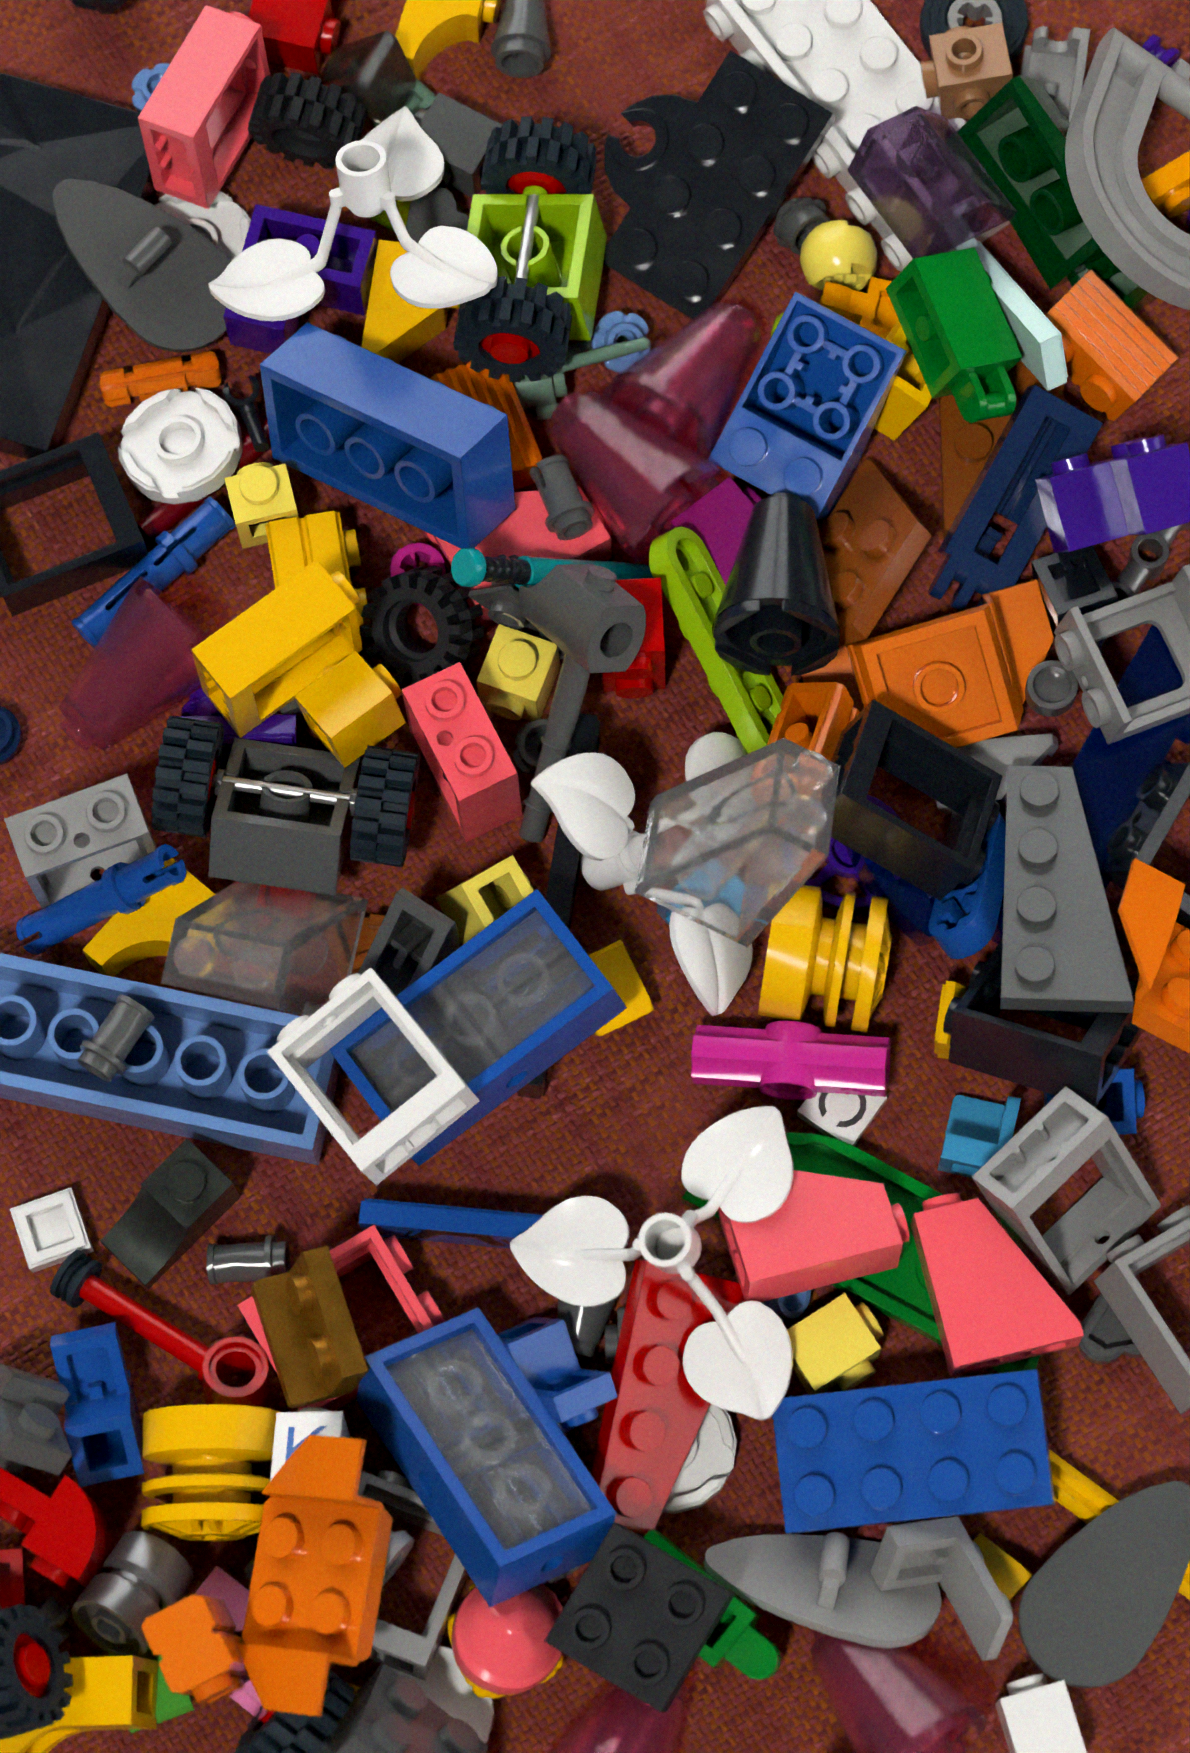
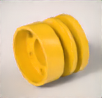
M779 881L767 947L758 1015L800 1022L810 994L823 996L825 1026L835 1027L839 999L855 1001L851 1030L867 1032L869 1020L883 997L892 940L887 914L888 898L872 896L868 923L862 924L852 922L856 893H845L836 919L824 918L821 887Z
M212 1404L169 1406L151 1409L143 1413V1457L147 1461L172 1466V1475L154 1478L142 1483V1494L149 1498L172 1501V1504L143 1509L141 1527L147 1531L167 1533L179 1539L191 1541H233L243 1539L247 1535L259 1533L264 1505L252 1504V1501L269 1499L271 1497L261 1494L270 1482V1478L252 1475V1466L265 1465L272 1462L276 1413L281 1412L263 1407Z

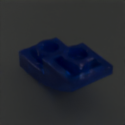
M845 846L853 866L870 895L888 898V918L920 947L932 943L935 939L929 932V921L935 898L902 878L895 880L893 873Z

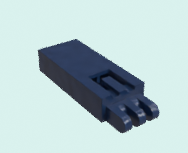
M1036 385L1026 387L937 551L946 556L936 574L928 594L940 600L947 592L952 579L960 584L949 606L960 612L964 610L974 591L981 594L979 601L975 605L977 607L984 605L983 594L1014 586L1047 527L1035 479L1053 474L1051 462L1087 453L1103 423ZM994 512L1018 525L999 561L989 556L996 542L1000 541L1003 535L993 528L987 527Z

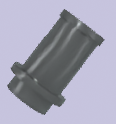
M554 455L536 463L538 467H532L529 474L537 486L549 515L545 521L549 532L556 533L559 540H572L587 533L593 526L591 517L594 514V509L590 502L583 501L569 468L570 464L567 457Z
M119 995L116 999V1004L90 1042L83 1040L79 1048L83 1053L77 1060L78 1063L87 1071L106 1082H111L115 1074L123 1075L127 1069L123 1064L124 1060L155 1016L137 1001L128 996Z
M267 1235L265 1242L223 1245L210 1243L207 1247V1275L210 1285L224 1282H255L256 1280L279 1275L291 1270L289 1244L287 1241H276L274 1235Z

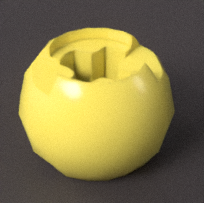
M846 220L828 221L816 226L803 241L800 252V265L806 281L817 289L823 290L825 282L829 281L846 286L852 290L860 291L869 283L870 278L876 272L877 250L871 235L862 228L848 225Z

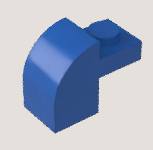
M534 1317L497 1334L562 1433H566L596 1419L599 1415L596 1407L618 1397L610 1372L580 1368L564 1319Z
M116 1322L51 1336L50 1347L58 1380L70 1393L64 1403V1429L72 1453L71 1457L79 1487L145 1474L143 1437L131 1373L130 1370L127 1371Z

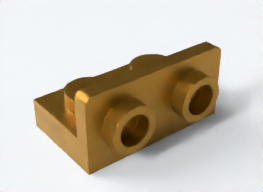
M328 1246L302 1252L289 1272L256 1280L251 1287V1293L286 1403L291 1408L351 1393L368 1372Z

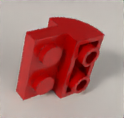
M0 1467V1519L27 1535L21 1545L36 1556L30 1567L72 1595L79 1584L86 1588L94 1575L103 1573L102 1566L112 1552L111 1531L101 1508L66 1475H64L50 1498Z

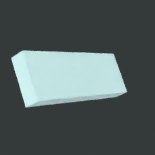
M973 237L955 245V251L972 247L976 248L985 271L992 279L993 283L991 286L1007 323L1016 335L1017 346L1022 355L1020 360L1047 391L1067 383L1068 373L1062 335L979 240Z

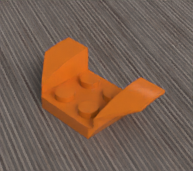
M1034 579L983 594L984 605L856 643L844 646L839 645L837 656L825 667L801 675L803 683L837 682L843 684L854 701L853 708H857L859 712L874 699L955 748L1018 730L1024 710L1023 703L1026 699L1025 686L1029 673L1036 665L1045 661L1054 639L1038 581Z
M1134 858L1131 862L1127 882L1118 908L1140 974L1131 1024L1190 1054V929L1176 922L1185 884Z
M309 1435L283 1464L261 1493L271 1497L264 1502L242 1632V1639L245 1644L236 1643L251 1683L265 1710L321 1717L329 1665L338 1664L355 1667L359 1664V1661H364L371 1656L393 1519L388 1511L384 1510L382 1502L357 1495L366 1440Z

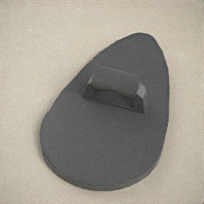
M65 179L55 186L52 195L54 212L68 250L110 309L136 336L158 349L171 352H190L214 343L227 331L223 318L226 307L212 296L208 285L209 282L219 277L231 262L218 246L188 224L122 189L94 181Z
M1171 1481L1148 1487L1122 1499L1092 1520L1062 1545L1031 1578L1020 1600L1018 1628L1027 1654L1046 1675L1056 1681L1064 1680L1068 1686L1098 1688L1122 1679L1138 1665L1160 1631L1181 1586L1190 1561L1189 1485L1181 1481Z

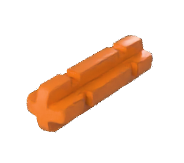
M213 351L190 354L191 360L182 362V358L179 356L133 365V371L127 373L124 372V367L103 371L100 374L99 380L103 400L106 406L115 407L131 404V397L139 396L141 402L165 390L180 388L181 392L188 391V386L197 385V388L200 389L218 387L222 380L218 357Z

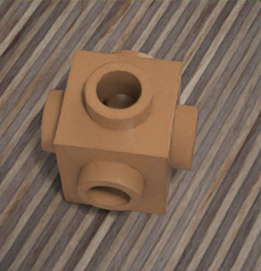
M1002 22L973 28L959 26L949 29L945 33L929 35L931 60L920 62L926 99L938 97L942 121L954 118L970 119L1009 80L1013 79Z

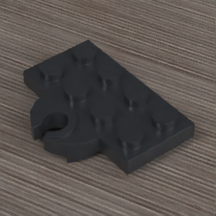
M731 50L698 102L675 94L652 95L630 105L621 113L624 119L633 127L648 126L654 129L656 135L655 144L647 154L637 157L627 154L622 141L607 134L604 145L605 172L614 192L630 209L605 248L603 265L702 327L708 321L836 119L832 112Z

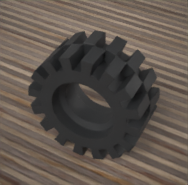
M282 72L274 73L273 77L269 75L264 77L263 82L260 84L248 123V133L254 135L253 140L257 144H267L265 150L272 154L283 153V159L293 162L296 158L303 160V165L314 167L315 163H319L323 169H332L333 165H336L335 159L338 151L346 144L360 140L367 112H365L363 103L356 102V96L350 92L341 94L342 87L331 83L329 86L321 84L322 79L311 76L310 81L304 80L299 73H291L290 78Z
M422 566L390 577L381 582L382 586L374 588L368 597L374 602L363 606L361 616L372 619V623L361 627L362 638L373 636L375 645L365 648L369 658L378 655L382 656L384 660L380 664L389 673L396 671L394 679L398 684L404 685L411 681L412 684H415L458 662L461 663L463 669H466L471 664L468 659L476 657L481 649V646L472 642L484 637L485 626L473 625V619L483 615L481 605L470 608L466 600L470 598L468 594L472 590L471 587L456 589L457 583L454 581L452 573L442 575V567L431 566L424 569ZM413 603L425 606L435 619L438 629V640L433 649L421 647L410 633L407 614L408 609Z

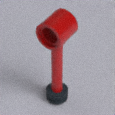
M80 1250L71 1253L58 1268L50 1287V1293L56 1298L61 1297V1301H66V1304L72 1308L78 1307L86 1300L199 1372L198 1380L203 1383L206 1405H244L266 1408L270 1396L269 1362L265 1351L259 1344L245 1337L234 1336L224 1338L209 1348L100 1279L102 1264L92 1260L91 1257H86V1254ZM233 1373L245 1374L252 1379L247 1385L238 1388L228 1387L221 1382L225 1376Z

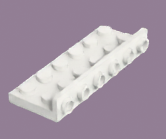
M706 0V9L703 11L704 18L713 34L720 41L729 39L739 52V56L834 114L836 119L812 155V159L826 178L830 179L835 176L846 190V202L858 221L863 225L870 222L883 238L881 245L885 255L898 271L901 272L913 258L955 251V245L973 237L982 243L1010 224L956 133L966 123L965 120L954 118L942 121L938 97L926 99L920 63L870 0Z

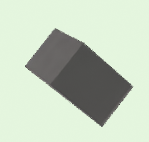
M401 888L396 892L358 973L362 975L371 967L394 995L397 996L458 949L460 940L456 922L404 888Z

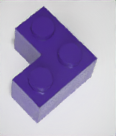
M255 204L242 251L259 242L280 238L300 243L307 248L312 259L318 252L326 220ZM342 223L337 224L327 264L322 270L316 272L323 280L325 286V295L317 305L365 316L378 246L376 231ZM226 307L223 318L230 345L272 354L298 331L302 315L284 321H260L239 315Z
M1164 434L1149 438L1145 436L1110 446L1113 458L1090 464L1088 453H1083L1051 462L1053 474L1037 478L1035 482L1053 551L1071 552L1128 535H1146L1189 523L1190 452L1188 444L1167 445Z

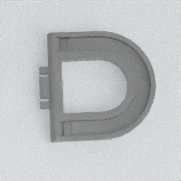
M1112 28L1104 35L1097 46L1066 135L1065 165L1071 194L1078 212L1093 239L1119 270L1153 296L1174 306L1190 310V234L1168 221L1152 203L1142 184L1137 158L1139 145L1156 97L1190 121V64L1180 58L1170 68L1119 30Z

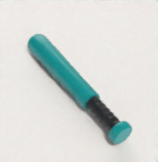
M463 548L457 551L451 563L452 577L462 587H475L481 582L515 584L518 588L520 586L536 585L556 565L594 564L595 566H601L612 571L617 576L616 580L653 578L650 568L646 564L521 556L516 560L484 557L482 552L475 548Z

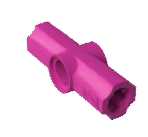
M797 1021L771 1022L766 1025L765 1029L696 1025L691 1051V1078L693 1084L759 1088L765 1095L784 1100L812 1099L816 1097L817 1092L886 1097L890 1077L891 1042L889 1037L823 1033L820 1028L814 1025Z

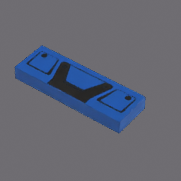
M365 1198V1201H361L359 1226L361 1231H364L375 1225L381 1237L395 1235L396 1238L511 1249V1241L533 1226L543 1215Z

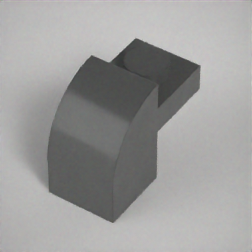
M0 1364V1467L16 1476L20 1475L25 1465L60 1475L72 1456L57 1416L70 1395L68 1389L60 1382Z

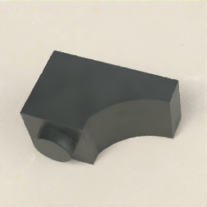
M188 1139L140 1184L142 1188L131 1206L100 1240L103 1246L147 1289L240 1199L233 1182Z

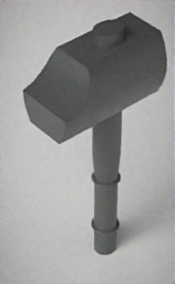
M594 564L556 565L536 585L520 586L518 595L521 615L565 652L550 707L546 732L541 737L543 745L534 778L552 764L565 759L567 750L571 748L570 740L579 718L590 674L626 672L643 642L646 628L644 605L616 583L617 576L612 571L601 566H595ZM531 785L529 797L524 799L526 808L519 836L529 842H541L544 838L552 809Z

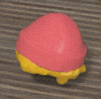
M543 1583L491 1608L476 1585L473 1584L469 1587V1593L460 1603L457 1612L449 1616L448 1636L455 1662L465 1681L473 1688V1692L478 1697L496 1699L505 1695L512 1696L528 1691L554 1677L557 1671L564 1665L563 1652L545 1642L563 1607L555 1593Z

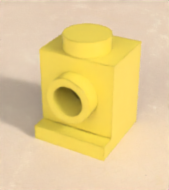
M268 462L253 463L239 469L237 475L225 478L242 549L268 543L265 524L268 522L254 526L249 525L281 517H299L286 463L276 466Z

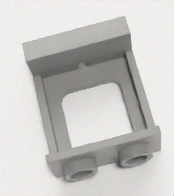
M1190 564L1183 566L1172 582L1082 615L1078 606L1068 610L1054 631L1056 635L1054 640L1056 653L1063 667L1068 671L1073 670L1083 691L1082 706L1085 715L1093 727H1100L1107 744L1190 713ZM1143 624H1152L1159 629L1182 676L1183 683L1176 690L1127 708L1096 642Z

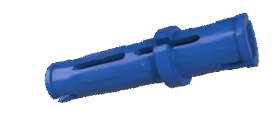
M207 497L204 500L205 502L171 533L164 530L157 536L155 540L158 545L123 577L119 578L111 588L79 617H75L71 621L73 627L96 651L99 652L110 638L139 612L144 610L153 599L183 572L188 576L198 568L195 561L229 530L232 531L236 527L233 519L212 497Z
M167 844L157 847L155 851L130 864L124 862L116 863L103 872L101 879L31 915L20 918L16 924L17 937L21 941L39 932V938L23 946L29 953L39 955L47 951L48 948L118 912L128 915L140 909V907L144 906L146 898L172 885L183 882L186 877L185 863L183 859H180L163 868L165 861L178 854L175 848Z

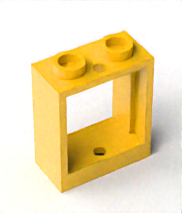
M317 559L191 649L202 691L240 738L295 699L294 696L314 682L318 674L325 667L335 662H341L355 650L358 653L363 650L359 626L364 622L355 607L360 603L356 591L341 572L336 571L330 576Z

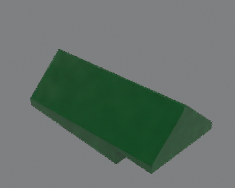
M1020 75L1009 80L956 132L1050 290L1067 281L1073 287L1092 268L1134 312L1138 311L1157 299V297L1129 279L1106 256L1084 224L1071 194L1065 165V143L1069 122L1038 80Z

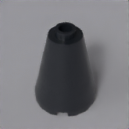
M791 493L772 494L757 502L752 508L712 626L715 650L718 656L733 667L758 675L770 676L771 665H792L791 676L807 674L825 667L837 656L841 632L815 512L808 503Z

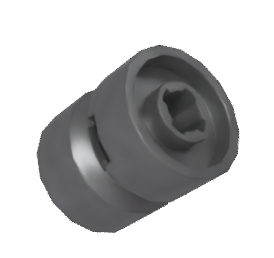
M130 1531L122 1536L102 1566L103 1573L94 1575L74 1603L71 1611L73 1620L79 1629L93 1643L106 1652L116 1656H137L142 1658L150 1647L141 1629L145 1618L182 1600L195 1582V1578L187 1560L171 1545L146 1532Z

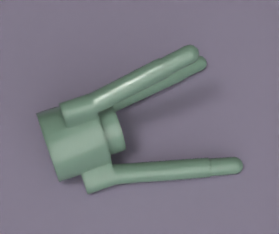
M621 335L617 338V344L594 350L591 347V340H584L569 345L567 347L565 364L562 369L557 368L555 375L548 377L542 373L541 380L531 382L526 375H522L521 382H515L516 393L522 408H535L538 421L560 417L600 422H631L632 414L628 411L558 404L556 398L568 396L566 371L646 350L650 347L649 339L642 337L625 342L627 338Z

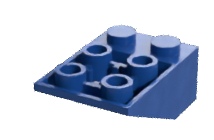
M795 292L708 461L771 495L783 492L798 496L813 508L816 520L829 517L860 461L907 351L808 297Z

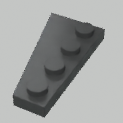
M1008 765L1001 1009L1133 1013L1134 1000L1073 768Z

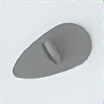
M837 1532L829 1533L825 1536L771 1534L736 1538L710 1547L704 1558V1568L709 1575L725 1588L752 1605L826 1635L870 1647L896 1648L917 1642L932 1630L941 1607V1594L937 1582L880 1591L870 1570L881 1542L848 1538L844 1534Z

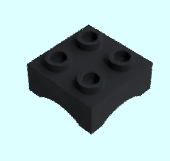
M613 1523L550 1630L545 1642L660 1713L667 1712L699 1653L734 1598L735 1593L664 1552L621 1524Z

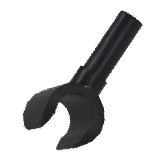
M248 375L253 392L248 398L242 400L235 399L231 395L228 382L225 383L223 387L225 401L235 416L241 417L245 422L254 450L256 452L266 451L269 448V443L259 418V410L262 406L263 398L257 378Z

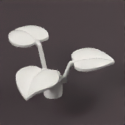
M404 106L372 129L362 140L348 143L338 151L335 161L339 188L329 192L331 205L319 249L314 258L311 259L307 248L295 241L280 238L265 240L242 251L229 263L219 277L208 283L209 290L215 299L233 312L251 319L284 321L305 314L314 308L325 295L324 282L316 272L322 270L327 264L342 207L345 206L359 217H373L380 214L383 210L386 211L400 245L407 251V253L401 255L393 262L390 270L391 282L395 292L403 300L414 306L426 309H440L459 305L484 296L490 289L496 287L498 270L488 248L476 236L465 230L450 226H437L428 230L418 243L408 234L397 209L396 200L412 201L428 194L441 182L445 165L443 155L437 144L424 132L410 110Z
M712 732L701 736L689 747L685 758V777L688 788L701 805L680 817L642 834L633 831L634 823L627 817L635 803V790L628 774L617 761L605 754L593 752L573 755L552 764L532 780L531 785L549 804L561 829L574 847L581 852L580 868L587 883L594 889L601 891L624 885L627 895L645 893L687 902L678 905L671 912L669 931L672 947L683 973L711 1016L723 1013L744 983L752 962L753 948L751 937L743 918L729 902L723 899L711 900L704 904L703 897L697 891L643 881V878L648 875L656 861V851L653 842L687 827L709 815L717 833L725 839L742 837L756 828L765 810V805L762 804L752 788L760 765L759 762L748 755L740 739L723 732Z
M760 1106L738 1111L717 1121L704 1130L692 1142L685 1154L682 1163L681 1179L684 1187L692 1195L708 1200L707 1204L695 1211H685L681 1218L671 1213H660L652 1216L641 1227L639 1236L633 1241L631 1248H626L630 1230L624 1215L609 1201L596 1196H579L559 1203L510 1243L511 1251L516 1260L539 1287L561 1301L580 1307H596L618 1298L627 1284V1270L624 1261L636 1260L641 1255L663 1272L669 1274L680 1273L681 1277L689 1284L716 1320V1322H708L694 1329L685 1344L682 1361L684 1373L689 1384L702 1399L712 1405L760 1421L770 1418L775 1413L789 1387L793 1366V1351L788 1330L781 1318L773 1310L758 1301L741 1303L726 1315L720 1303L693 1269L701 1253V1240L694 1227L697 1223L712 1217L719 1207L725 1215L736 1222L752 1223L771 1216L786 1201L793 1183V1160L782 1115L773 1106Z

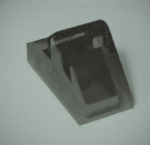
M387 30L336 47L334 54L330 56L318 77L322 79L321 84L329 86L331 83L342 87L341 94L350 92L356 96V102L363 103L367 116L377 124H380L403 108L416 86V77L397 38Z

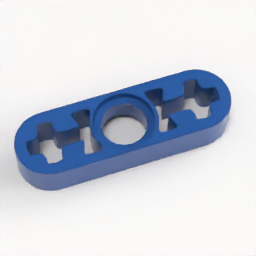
M1000 812L995 823L983 838L980 849L986 852V857L977 876L968 885L960 882L941 901L935 898L929 921V932L949 958L963 959L977 953L988 944L995 933L1004 895L1006 821Z

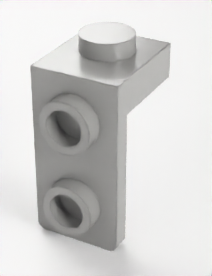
M954 1516L921 1522L906 1521L898 1525L887 1526L870 1570L880 1591L939 1582L980 1658L983 1661L996 1659L1012 1626L1011 1604L1007 1596L999 1591L984 1564L979 1546L971 1541L959 1517Z

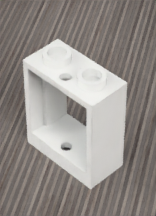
M370 967L362 975L355 973L340 981L330 992V1001L310 1017L303 1015L286 1025L277 1037L278 1043L267 1052L360 1171L378 1185L480 1100L386 983ZM382 1007L437 1077L365 1136L360 1138L306 1068Z

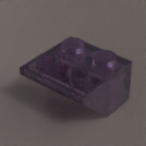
M914 106L869 128L847 170L912 258L944 253L1012 219L1017 212L947 118L918 106Z

